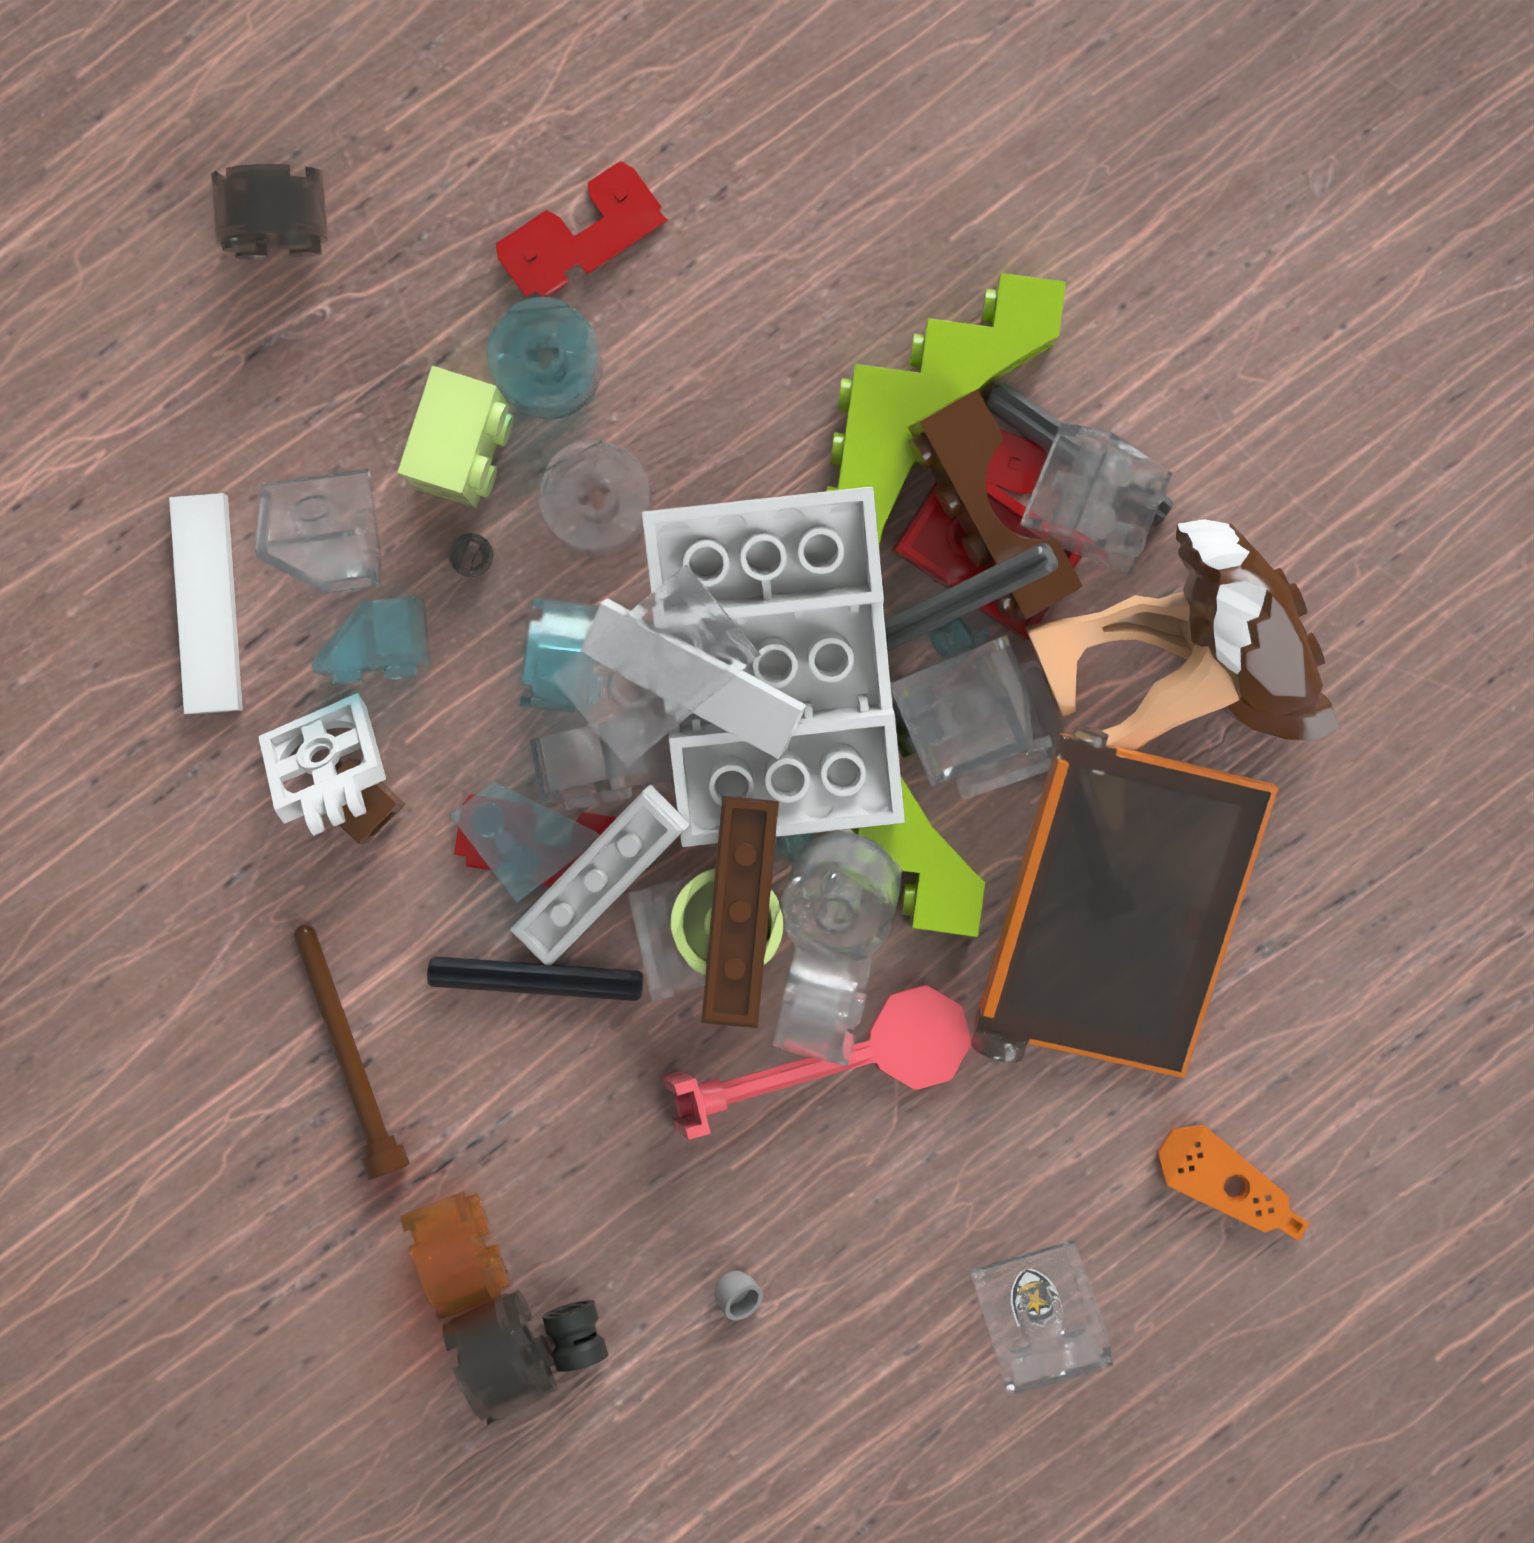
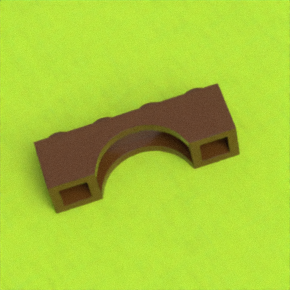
M978 389L962 395L908 426L913 436L908 441L912 454L923 469L930 467L940 486L935 489L936 497L942 509L950 518L957 517L966 534L962 538L963 547L975 566L983 565L984 569L987 570L1040 543L1049 544L1053 554L1058 559L1057 569L1050 574L994 600L993 603L1001 614L1006 615L1009 613L1012 620H1027L1083 587L1057 538L1031 539L1020 536L1004 526L994 514L986 492V473L994 452L1004 438Z

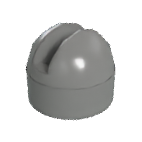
M729 1271L719 1278L714 1296L718 1306L728 1319L741 1320L751 1315L759 1307L763 1299V1291L750 1275L742 1271Z

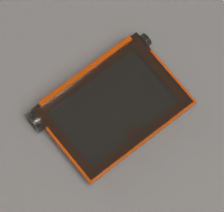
M1076 726L1073 736L1063 733L1059 735L978 1008L970 1044L980 1054L1002 1062L1015 1063L1022 1061L1027 1044L1029 1043L1185 1078L1279 788L1273 783L1107 744L1108 734L1091 727Z

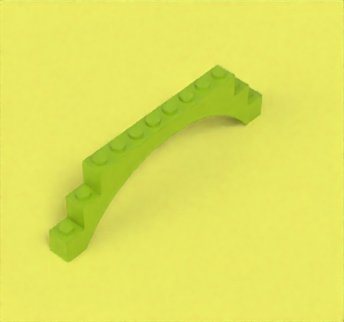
M1001 273L995 289L986 288L984 293L981 321L990 322V327L928 318L924 335L914 333L909 366L919 367L918 372L855 364L852 380L842 378L837 411L848 412L845 433L834 432L830 465L840 466L838 487L827 486L826 491L873 487L878 544H880L884 525L906 477L917 464L908 442L913 438L908 426L964 394L976 389L980 393L994 381L1038 354L1052 348L1060 332L1066 287L1065 281ZM901 777L905 823L846 829L843 851L853 853L852 863L855 865L916 873L915 883L905 882L901 904V914L910 916L909 926L911 928L978 937L985 881L965 863L931 826Z

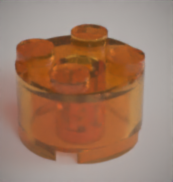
M465 1190L401 1215L404 1232L410 1230L415 1242L414 1245L409 1246L414 1265L430 1305H436V1317L438 1320L503 1295L502 1288L510 1285L507 1277L508 1270L498 1244L487 1247L484 1236L490 1234L489 1220L479 1193L467 1196Z

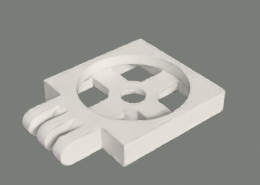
M358 693L258 736L275 812L284 824L304 816L312 835L325 831L322 819L323 814L327 813L333 826L344 823L346 820L342 806L346 804L354 817L365 814L366 808L361 790L386 780L367 706ZM332 728L352 729L336 737L326 733V730ZM302 742H304V743L300 746V748L298 749L297 754L290 756L291 753H292ZM362 748L364 758L361 764L337 775L335 765L339 762L340 757ZM322 749L330 750L329 755L324 760L317 763L311 762L313 755L317 751ZM304 773L313 775L315 785L294 794L284 789L283 782Z

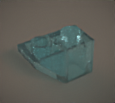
M417 596L362 601L312 661L313 673L329 676L330 684L332 685L363 682L362 672L384 670V679L416 677L417 667L431 666L425 601Z

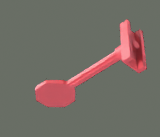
M921 985L887 996L868 1030L869 1037L866 1041L720 1082L719 1078L698 1083L696 1078L683 1071L661 1076L663 1086L675 1094L674 1100L679 1117L672 1118L674 1128L688 1140L711 1134L707 1115L727 1110V1104L870 1063H875L877 1069L913 1090L950 1081L953 1079L972 1044L963 1007L933 988Z

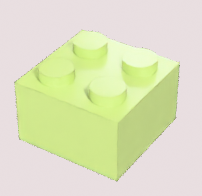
M432 366L397 473L416 490L477 509L480 496L488 498L492 491L497 467L492 466L491 462L497 445H506L514 420V415L508 414L510 406L497 386Z

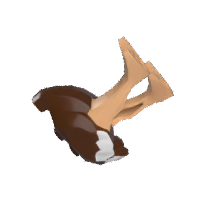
M1203 519L1177 525L1176 540L1181 544L1178 555L1186 569L1189 570L1184 589L1181 592L1159 599L1135 595L1099 613L1071 618L1050 619L1025 626L1053 698L1056 699L1063 717L1076 712L1077 661L1087 647L1110 641L1136 639L1159 646L1187 660L1179 670L1155 682L1136 712L1120 725L1082 737L1084 739L1137 751L1146 743L1173 727L1222 708L1228 715L1249 728L1286 740L1318 741L1340 729L1331 702L1321 693L1323 683L1317 669L1318 666L1325 664L1321 647L1313 633H1306L1299 618L1307 614V608L1299 588L1295 583H1288L1281 568L1274 570L1232 523L1227 524ZM1084 768L1097 804L1103 812L1110 831L1124 827L1125 778Z

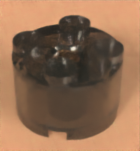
M251 164L227 167V178L217 171L212 172L211 182L216 243L222 245V251L235 252V258L255 260L268 258V248L289 249V255L294 257L322 255L321 244L328 241L323 171L305 166L306 177L290 176V165Z
M520 1290L510 1294L504 1293L445 1321L442 1327L446 1350L449 1351L457 1347L459 1351L457 1353L459 1366L453 1368L461 1390L476 1416L480 1420L487 1418V1425H492L540 1402L558 1390L554 1375L550 1367L555 1365L552 1350L544 1335L534 1338L527 1323L532 1320L531 1312Z

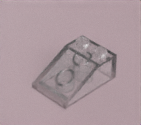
M685 565L568 661L549 679L621 765L628 767L761 654L690 568Z

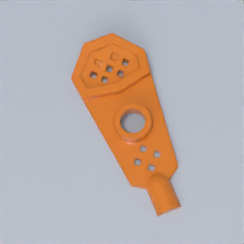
M1203 1124L1171 1129L1156 1151L1164 1183L1167 1186L1264 1233L1279 1228L1297 1241L1301 1239L1310 1225V1222L1289 1210V1196ZM1233 1176L1240 1177L1243 1181L1242 1191L1236 1196L1227 1195L1224 1190L1227 1179ZM1267 1195L1270 1196V1199L1266 1200L1265 1196ZM1257 1198L1258 1202L1253 1203V1199ZM1268 1208H1272L1273 1212H1268ZM1260 1210V1215H1256L1255 1211Z

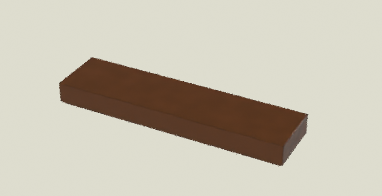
M722 796L701 1023L758 1028L779 801Z

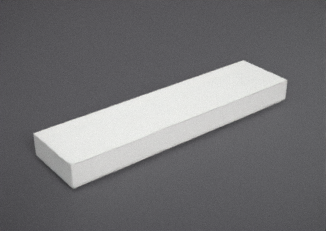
M224 493L169 497L184 714L243 711L228 496Z
M608 598L600 603L579 651L777 759L784 753L807 706L664 628L655 627V624Z
M649 785L514 924L510 931L544 965L551 966L690 824L652 785Z

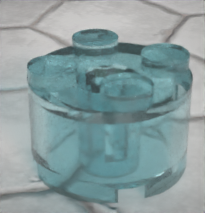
M535 297L518 302L507 311V314L499 321L497 326H494L488 339L487 360L490 372L505 398L516 410L534 418L559 419L576 413L592 402L602 378V353L592 326L583 315L567 303L550 297ZM551 350L556 359L551 361L549 368L541 369L538 361L542 360V351Z
M532 597L531 609L541 610L540 621L530 620L528 624L521 682L532 684L531 696L520 695L519 707L585 715L588 705L599 706L603 673L594 672V659L579 652L599 605Z

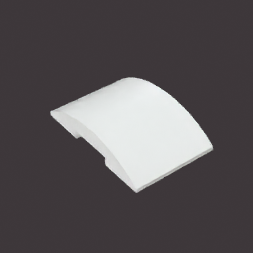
M873 487L642 512L655 627L664 628L807 705L784 753L777 759L665 698L677 810L690 824L680 834L682 847L718 843L722 796L779 801L776 837L905 823L895 714L892 707Z

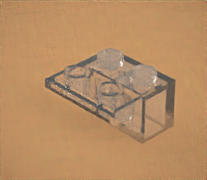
M1061 422L1020 525L1043 539L1057 538L1062 548L1132 575L1138 557L1145 547L1146 537L1159 505L1166 495L1167 485L1172 472L1113 432Z

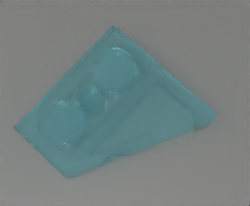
M492 782L450 814L516 902L520 901L586 851L599 837L596 831L496 782Z

